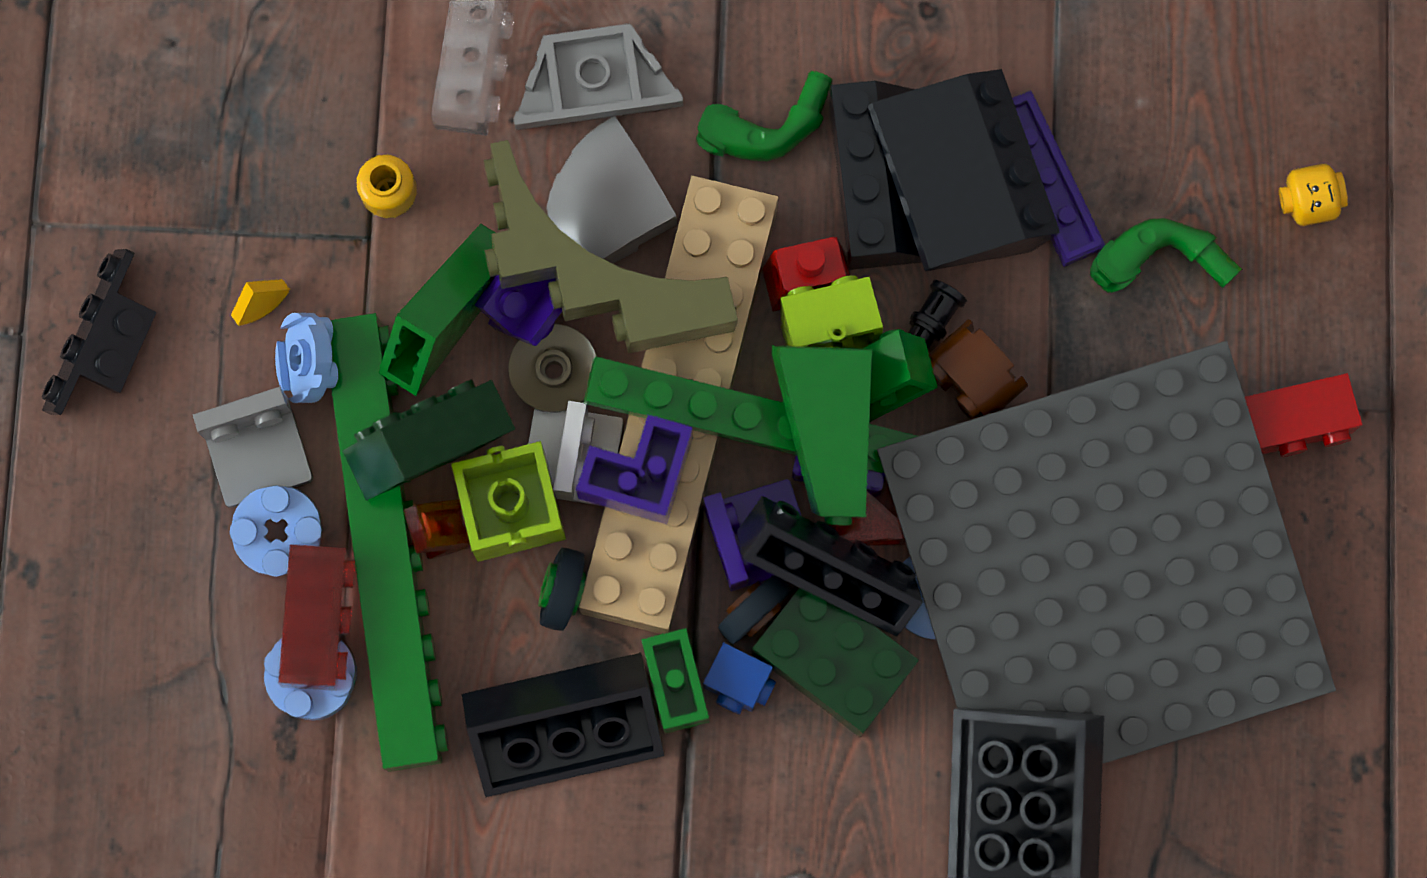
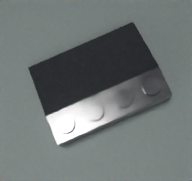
M1002 69L961 75L875 101L868 105L925 272L1029 253L1060 233Z
M954 709L948 878H1098L1104 740L1103 715L1054 711Z

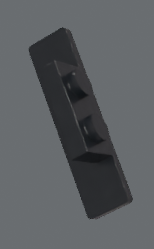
M117 249L113 254L109 253L103 259L97 273V277L101 281L94 295L89 294L81 306L79 318L83 319L76 335L71 334L62 348L60 358L64 359L61 369L58 375H52L45 385L42 393V399L45 400L42 411L50 415H61L79 376L114 393H121L157 313L117 293L134 257V252L128 249Z

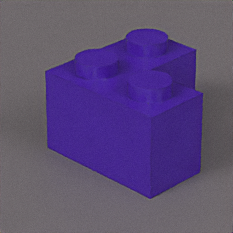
M647 415L635 458L589 445L576 488L578 499L667 525L693 440V427Z

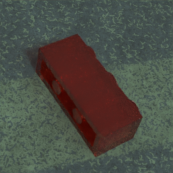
M290 544L278 680L282 688L337 691L338 680H346L348 652H340L341 634H350L352 606H344L345 588L354 587L355 561L347 560L346 548Z

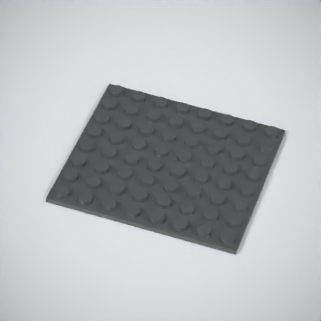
M1227 341L877 449L957 708L1054 711L1103 715L1104 764L1336 691Z

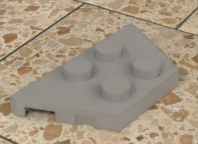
M631 24L544 35L536 54V63L530 71L525 85L526 91L520 108L515 113L514 125L516 130L683 107V98L680 91L674 88L663 73L661 65L653 54L649 53L642 44V39Z

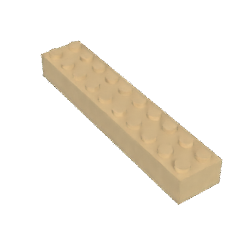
M691 175L665 278L693 281L728 277L738 322L735 332L648 349L645 352L641 368L732 390L777 214L778 196ZM629 415L619 454L635 458L646 419ZM693 430V440L667 525L605 507L579 605L582 615L659 634L671 631L719 436Z

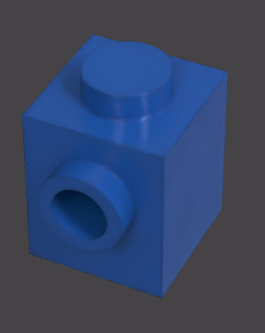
M723 642L703 682V688L718 695L716 700L718 705L740 715L743 708L753 712L756 703L765 706L777 681L769 678L773 670L772 666Z

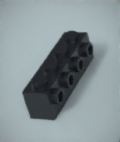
M762 496L737 530L744 560L898 637L923 603L916 575L909 566L897 560L890 562L878 556L873 548L862 541H855L853 543L843 538L832 526L823 521L814 523L801 516L798 510L787 502L778 501L776 503Z

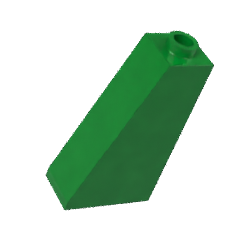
M480 223L396 315L378 371L379 374L413 395L417 396L481 312L474 304L495 277H490L485 250L492 249V233L496 232Z
M772 346V357L811 511L818 516H825L824 522L827 524L852 525V517H866L872 350L864 348Z

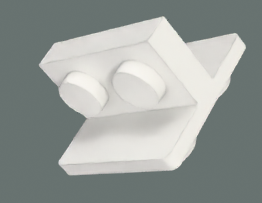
M568 401L567 411L543 412L534 409L528 444L541 441L546 454L556 499L597 505L578 499L576 492L577 484L589 445L618 454L623 429L622 418L589 413L587 404Z

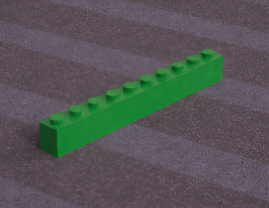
M376 313L331 320L333 325L331 348L332 361L335 362L338 368V381L331 390L382 766L387 772L442 764L441 752L449 751L445 724L437 725L435 707L442 706V695L439 679H431L429 662L436 661V653L432 633L424 634L422 617L430 616L426 589L418 590L416 572L423 571V559L420 545H412L410 528L417 527L414 501H406L404 484L366 501L343 453V450L357 443L354 434L394 413L391 396L399 395L398 385L378 373L391 334L389 325H381Z

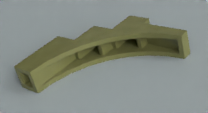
M509 141L490 143L491 159L483 160L488 186L497 185L501 202L493 203L498 230L507 228V231L492 233V249L485 250L489 275L490 277L499 276L501 289L555 278L556 281L548 282L550 297L554 309L562 308L564 320L569 321L618 311L619 314L612 315L614 332L617 342H626L628 354L735 332L738 318L728 277L693 281L655 278L620 268L588 252L562 232L536 203L519 173Z

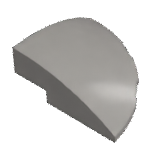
M615 116L598 125L575 146L571 152L572 154L555 178L546 207L547 215L562 232L588 252L612 264L638 251L640 244L677 226V216L665 194Z

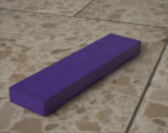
M1030 90L1013 97V102L1060 233L1053 237L1051 241L1065 267L1100 252L1105 243L1032 91Z

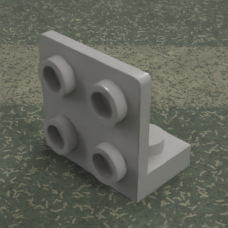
M281 387L193 414L197 431L206 440L227 507L233 508L238 506L247 495L259 488L274 485L294 488L312 482L313 476L289 399Z

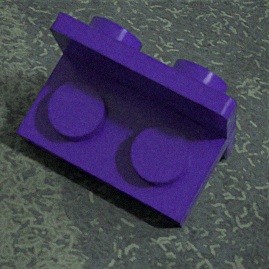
M497 275L474 304V306L490 318L488 324L492 328L533 346H537L542 339L550 334L555 320L562 312V308H553L548 282L556 281L555 278L501 289L499 276Z

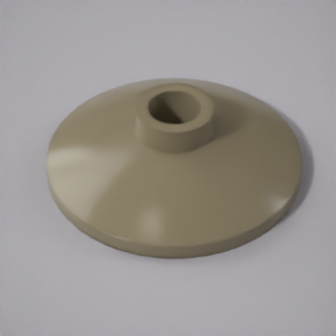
M554 324L550 334L542 339L537 346L530 345L521 340L517 341L509 358L508 371L510 382L519 398L532 408L553 413L567 411L568 401L581 403L584 401L592 362L597 355L590 341L581 332L566 325ZM554 364L561 366L563 369L562 375L556 379L549 378L546 375L547 368Z

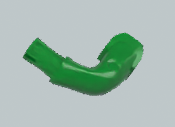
M810 71L797 104L791 106L788 117L780 129L765 128L739 117V112L729 106L722 104L708 105L697 127L699 132L696 142L708 153L721 157L727 154L739 159L762 162L784 157L823 123L824 118L821 113L833 80L823 73Z
M1167 218L1147 219L1129 228L1114 241L1110 240L1094 259L1090 268V276L1104 291L1108 293L1120 291L1140 275L1142 271L1139 267L1154 252L1166 246L1179 250L1191 263L1195 260L1222 289L1241 272L1242 268L1215 242L1217 237L1211 232Z

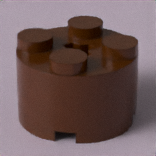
M967 319L930 352L929 357L936 383L945 392L952 387L959 394L956 398L959 402L958 407L972 420L1001 411L1028 387V384L1023 376L1014 381L1015 376L1010 371L1014 367L1013 363L980 328L973 333V322Z

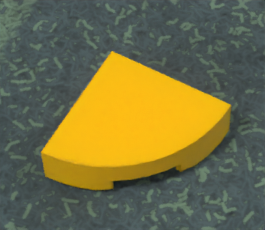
M283 279L246 282L231 316L238 326L259 320L273 311L285 299L290 288Z

